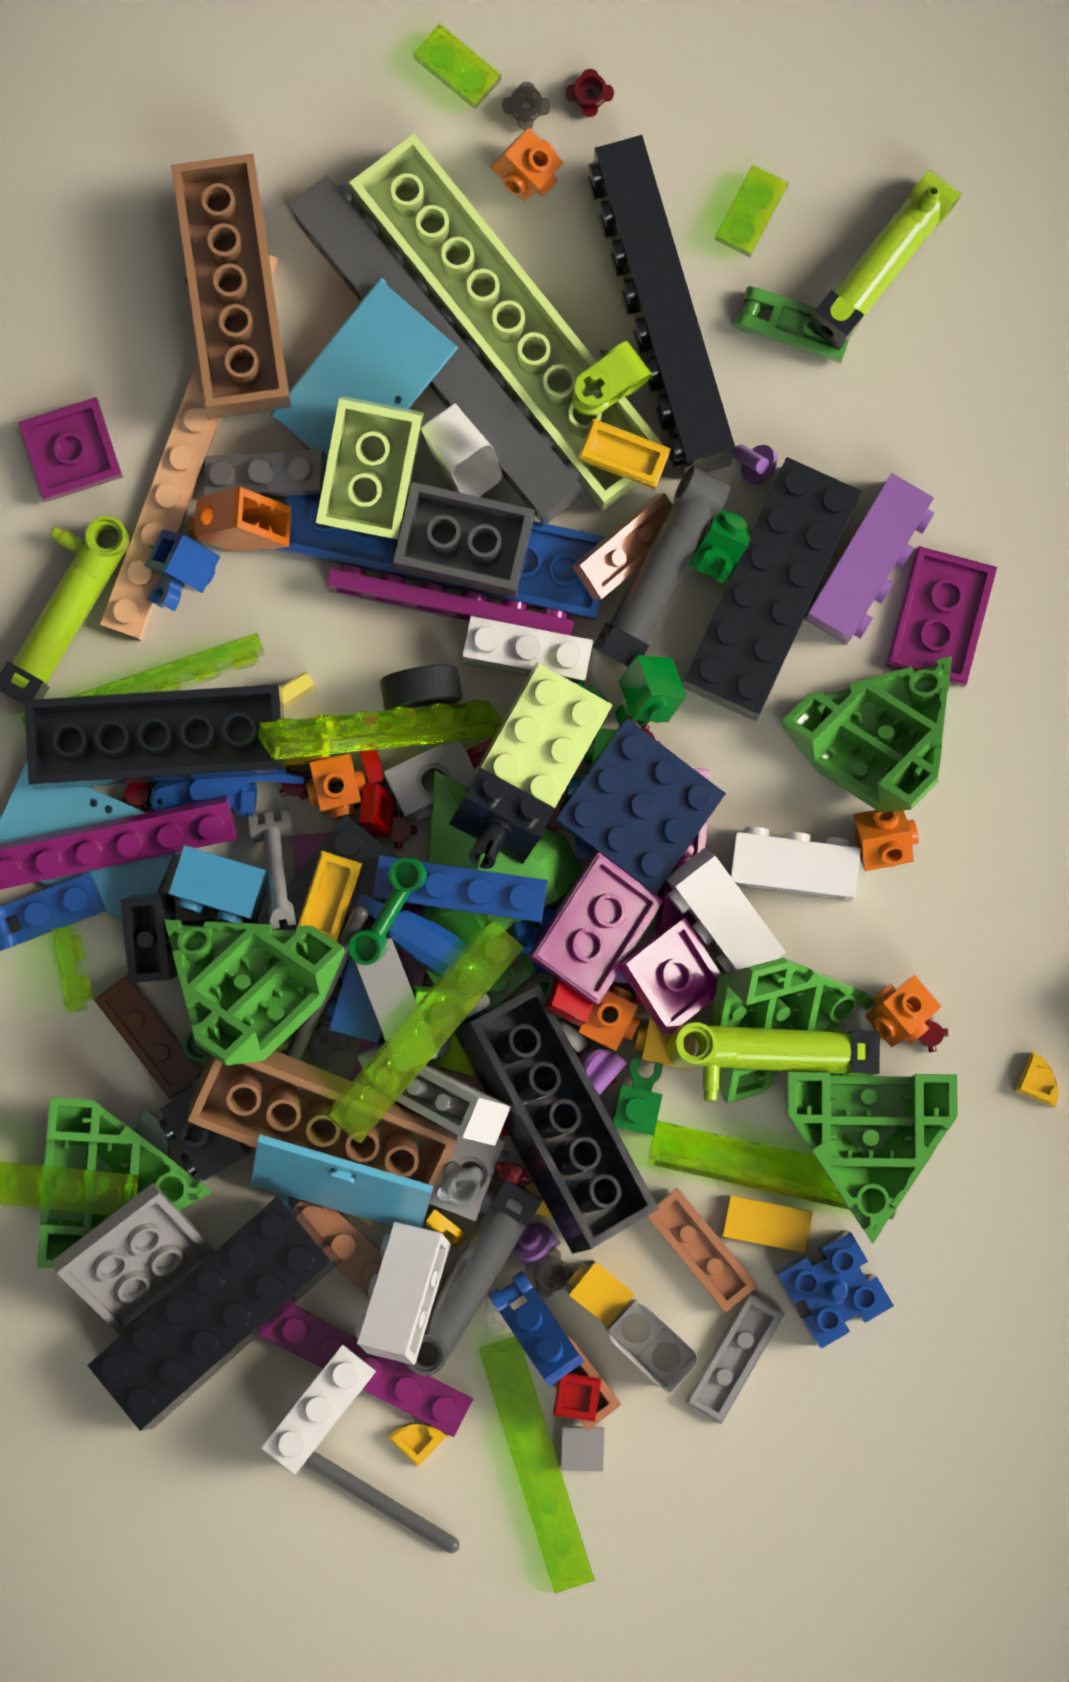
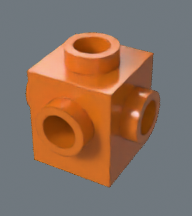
M528 127L506 148L490 168L503 180L504 186L510 193L519 196L525 202L536 192L541 197L544 196L558 181L554 173L564 162L556 155V151L551 144L540 139Z
M351 754L309 762L313 781L307 782L306 786L311 807L319 806L322 815L330 814L332 820L342 819L345 814L349 817L355 815V808L361 807V796L363 795L366 779L363 770L355 772ZM340 783L344 785L340 793H331V789L335 784Z
M872 810L853 814L856 848H861L860 859L865 872L914 862L912 845L919 843L918 831L914 819L907 820L904 810L891 812Z
M913 975L897 988L890 983L872 998L876 1006L865 1017L872 1024L874 1031L880 1032V1038L885 1040L892 1048L904 1039L911 1044L929 1029L924 1022L942 1006L921 981Z
M612 985L601 1002L597 1005H592L588 1021L580 1027L578 1033L617 1053L624 1038L633 1039L642 1020L641 1017L636 1015L639 1009L638 1005L632 1003L634 995ZM613 1010L617 1012V1020L613 1023L605 1022L603 1015L606 1011Z

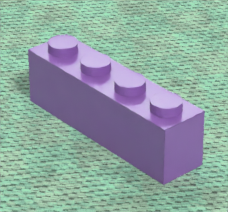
M891 473L809 611L805 621L846 645L853 635L861 639L873 617L866 614L874 600L881 604L894 583L887 579L894 565L902 569L914 549L913 546L907 544L915 530L923 534L935 512L928 508L934 497Z

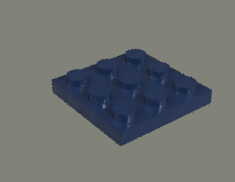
M625 719L552 821L595 853H601L652 893L657 894L726 793L629 719Z

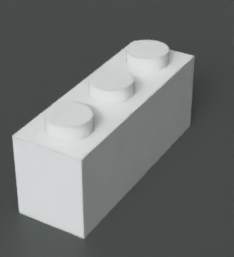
M471 616L463 652V664L528 676L535 663L538 662L575 684L580 682L585 687L593 640Z
M745 826L744 833L736 832L734 835L729 875L737 886L851 901L856 895L861 848L851 847L852 840L827 837L826 843L810 842L811 835L805 833L786 832L785 838L769 836V829Z
M705 848L666 879L673 889L668 893L669 898L682 914L687 910L696 920V923L691 927L706 946L712 942L720 955L715 960L726 974L749 966L776 960L786 953L717 857Z
M391 1058L377 1090L462 1138L494 1146L511 1106L427 1061L397 1072Z
M394 1222L391 1233H387L384 1236L380 1251L381 1258H383L378 1274L375 1273L372 1276L368 1288V1296L371 1298L366 1314L360 1316L356 1327L357 1344L367 1354L415 1365L451 1246L442 1233Z
M343 1344L262 1446V1449L295 1475L371 1379L376 1370Z

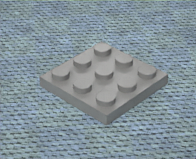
M152 1183L50 1263L55 1272L121 1336L213 1254L216 1248L164 1193Z

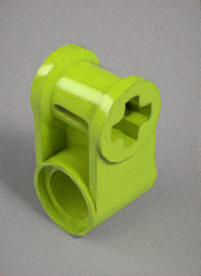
M624 341L577 377L572 393V403L579 413L585 416H596L621 398L638 390L652 377V373L629 342ZM587 387L590 391L599 389L598 399L593 395L585 397V388Z

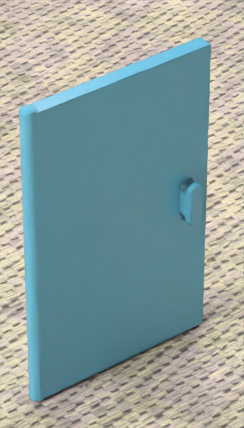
M379 278L289 390L292 407L275 409L271 415L285 425L310 449H321L327 453L328 459L340 397L346 396L409 409L459 347L391 289L384 279Z
M26 760L0 819V844L146 812L88 786L36 790L29 785L28 763ZM176 853L39 881V883L52 887L92 872L106 908L105 913L122 920L120 899L138 894L158 893Z
M259 1135L253 1173L250 1179V1185L390 1227H393L394 1222L422 1229L434 1187L433 1185L264 1135Z

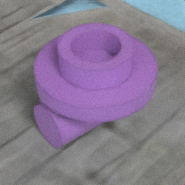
M743 444L736 446L733 457L742 463L741 474L744 480L750 484L758 485L773 475L777 465V454L771 447L759 445L751 450Z
M599 1048L596 1051L589 1052L583 1058L581 1064L599 1096L623 1069L626 1062L619 1055L610 1052L608 1049Z
M534 1223L527 1226L516 1244L514 1252L527 1269H530L560 1245L561 1242L547 1225Z

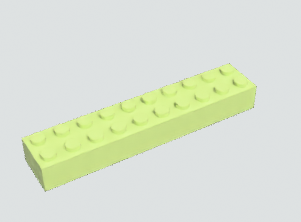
M415 133L350 181L351 195L364 213L370 216L386 241L398 250L405 261V265L413 275H418L424 282L438 306L442 305L455 321V327L463 337H469L481 354L480 359L487 368L493 367L499 373L506 384L504 389L513 400L518 398L526 406L532 416L529 420L538 432L544 429L553 439L558 448L554 452L562 462L565 463L569 460L577 468L583 477V481L580 482L581 486L601 511H605L636 487L639 483L578 460L593 419L663 445V443L626 397L621 398L596 416H585L575 409L572 403V393L576 379L582 372L597 363V361ZM586 387L584 396L593 395L598 399L600 390L590 391Z

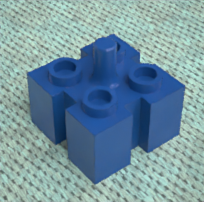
M847 1230L818 1246L817 1248L822 1257L810 1263L807 1257L801 1256L774 1272L790 1301L794 1304L803 1301L808 1309L806 1313L799 1317L816 1346L820 1349L849 1333L850 1330L845 1322L857 1316L860 1321L866 1323L894 1306L878 1277L873 1274L865 1277L862 1273L860 1266L867 1263L868 1260L853 1234Z

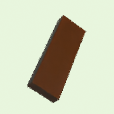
M125 975L94 999L169 1099L173 1098L203 1074L197 1063L185 1055L180 1041L137 985L129 983L128 975Z

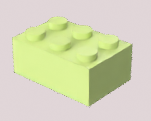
M346 396L339 398L316 523L399 539L411 486L424 412Z
M536 662L475 772L477 773L481 767L553 806L555 809L613 705Z

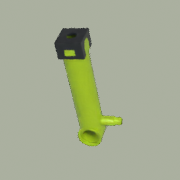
M928 170L913 188L906 201L833 291L831 290L816 308L807 327L840 351L856 331L863 318L934 229L948 216L962 193L934 172Z
M100 516L94 519L87 527L85 540L57 526L53 527L50 532V538L76 555L12 663L8 661L0 674V692L24 706V700L44 699L50 688L47 685L118 563L125 558L131 537L123 523L115 517ZM107 531L119 533V539L115 546L108 549L99 547V539L103 533Z
M694 1022L677 1028L668 1036L665 1045L668 1058L676 1066L681 1068L703 1067L702 1089L704 1090V1100L706 1102H716L720 1068L830 1072L841 1076H873L880 1074V1032L851 1030L848 1032L714 1026ZM686 1035L693 1036L698 1042L699 1049L696 1056L689 1055L684 1049L683 1041Z

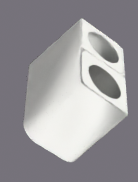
M456 404L451 405L421 428L435 464L455 492L480 497L496 486L502 479L503 474L492 445Z
M638 1300L608 1330L612 1343L663 1391L667 1393L668 1389L669 1395L697 1364L696 1352L650 1308ZM633 1313L644 1315L649 1320L651 1326L649 1336L640 1343L627 1341L621 1332L623 1320ZM663 1342L675 1344L681 1352L679 1366L670 1372L658 1370L652 1362L654 1348ZM634 1355H640L639 1360Z

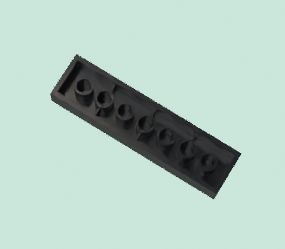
M643 135L595 147L594 161L588 164L590 176L587 177L593 200H601L600 208L602 214H599V220L605 239L612 237L613 240L611 241L613 250L610 253L611 262L616 277L623 275L624 278L622 299L627 315L634 314L636 318L634 319L636 329L633 330L637 350L639 354L646 352L647 368L652 373V377L647 381L650 392H658L659 406L656 407L658 421L662 431L669 429L670 445L667 447L671 448L669 454L671 465L674 470L680 468L682 477L693 465L705 472L729 467L736 447Z

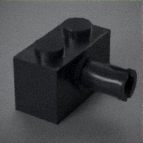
M480 767L464 792L449 824L477 839L474 847L469 852V859L474 865H476L480 855L484 853L485 856L479 867L483 869L492 868L495 865L499 851L523 864L541 839L554 811V807Z
M169 892L132 895L120 899L129 983L171 980L177 977L178 972L164 919L177 920L174 897ZM208 918L205 920L182 921L181 924L204 926L205 921L215 922L214 918Z
M195 1086L159 1108L164 1117L158 1121L171 1142L177 1139L185 1151V1154L181 1155L180 1158L187 1171L194 1177L199 1175L202 1181H205L249 1155V1152L243 1143L187 1121L189 1104L197 1088Z

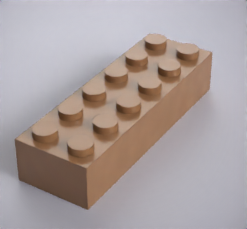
M254 154L171 165L205 407L208 415L212 419L292 407Z
M274 1051L264 1061L225 1065L211 1055L190 1101L187 1120L190 1123L254 1148L257 1147L259 1135H264L433 1185L431 1197L458 1141L457 1134L381 1092L277 1051Z

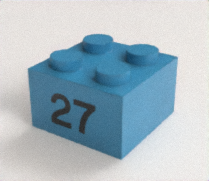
M184 845L169 894L178 900L177 906L183 910L205 916L207 909L218 912L217 918L221 919L222 922L247 923L249 921L257 924L269 887L268 873L264 869Z

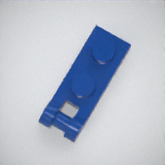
M92 872L0 906V952L105 912L106 908ZM17 915L22 930L11 933L6 918Z
M521 1270L511 1277L513 1279L512 1283L502 1290H499L497 1287L488 1294V1297L550 1387L581 1365L584 1360ZM524 1295L527 1302L513 1310L510 1304Z

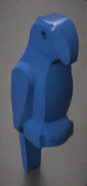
M287 772V774L159 782L152 788L150 807L152 811L227 796L230 808L239 816H254L257 807L258 786L257 783L253 782L266 781L303 784L306 781V776L304 774Z
M364 893L360 895L355 903L356 907L364 906L368 910L369 916L376 920L384 905ZM405 910L398 913L389 929L390 938H392L397 949L407 952L415 961L442 979L452 975L460 978L481 993L488 991L495 980L493 970L477 961L466 950V943L461 938L440 925Z

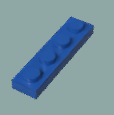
M379 855L373 893L374 898L387 900L394 888L389 878L390 868L395 861L401 858ZM420 861L426 869V882L422 887L411 891L405 903L542 923L548 880Z

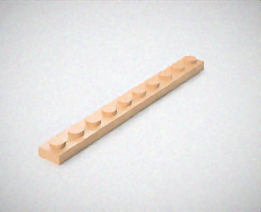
M270 255L272 275L274 278L275 272L279 264L278 257ZM199 358L195 364L100 623L101 627L140 641L154 606L147 598L152 588L161 578V575L144 565L162 529L180 534L205 466V456H208L222 420V417L210 419L206 410Z

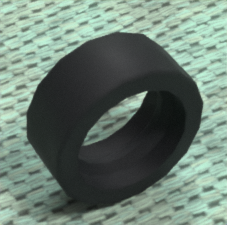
M428 665L405 669L386 675L380 680L384 709L389 714H409L439 709L455 704L463 698L458 668L454 665Z

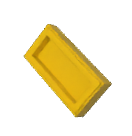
M593 419L578 460L656 490L671 448Z
M321 851L297 926H313L338 942L363 864Z
M730 1195L722 1236L805 1253L813 1212Z

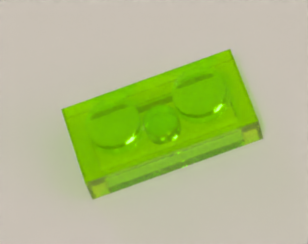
M440 23L413 53L414 60L475 110L501 81V74Z
M752 165L714 240L751 258L789 183Z
M69 926L52 929L65 1010L68 1013L88 1011L87 1001L93 1000V992L89 976H82L80 960L86 959L83 937L81 934L75 935V929Z

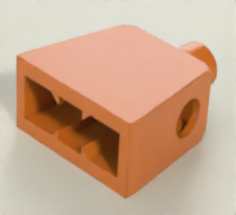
M235 487L199 497L196 504V516L190 518L188 530L194 540H201L233 552L289 547L292 507L245 488Z

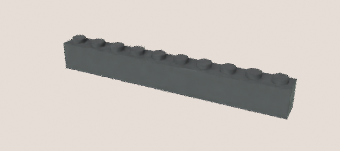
M326 175L288 204L292 219L360 302L379 278H382L391 289L459 347L429 383V387L447 408L456 404L492 445L503 477L527 507L535 509L536 518L545 526L582 497L580 482L583 481V477L569 460L563 464L554 453L558 448L544 429L539 432L535 430L528 421L532 416L526 406L518 398L512 401L503 391L506 384L499 373L493 367L486 370L477 358L481 354L471 339L467 336L461 339L452 328L456 325L455 321L442 305L437 308L434 307L427 298L430 295V291L420 277L416 274L410 277L402 268L405 261L398 250L391 243L386 247L376 236L380 231L370 216L366 213L360 216L352 207L355 200L341 182L335 186Z

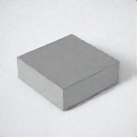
M562 1426L561 1470L603 1471L604 1427H592L587 1431L582 1426Z

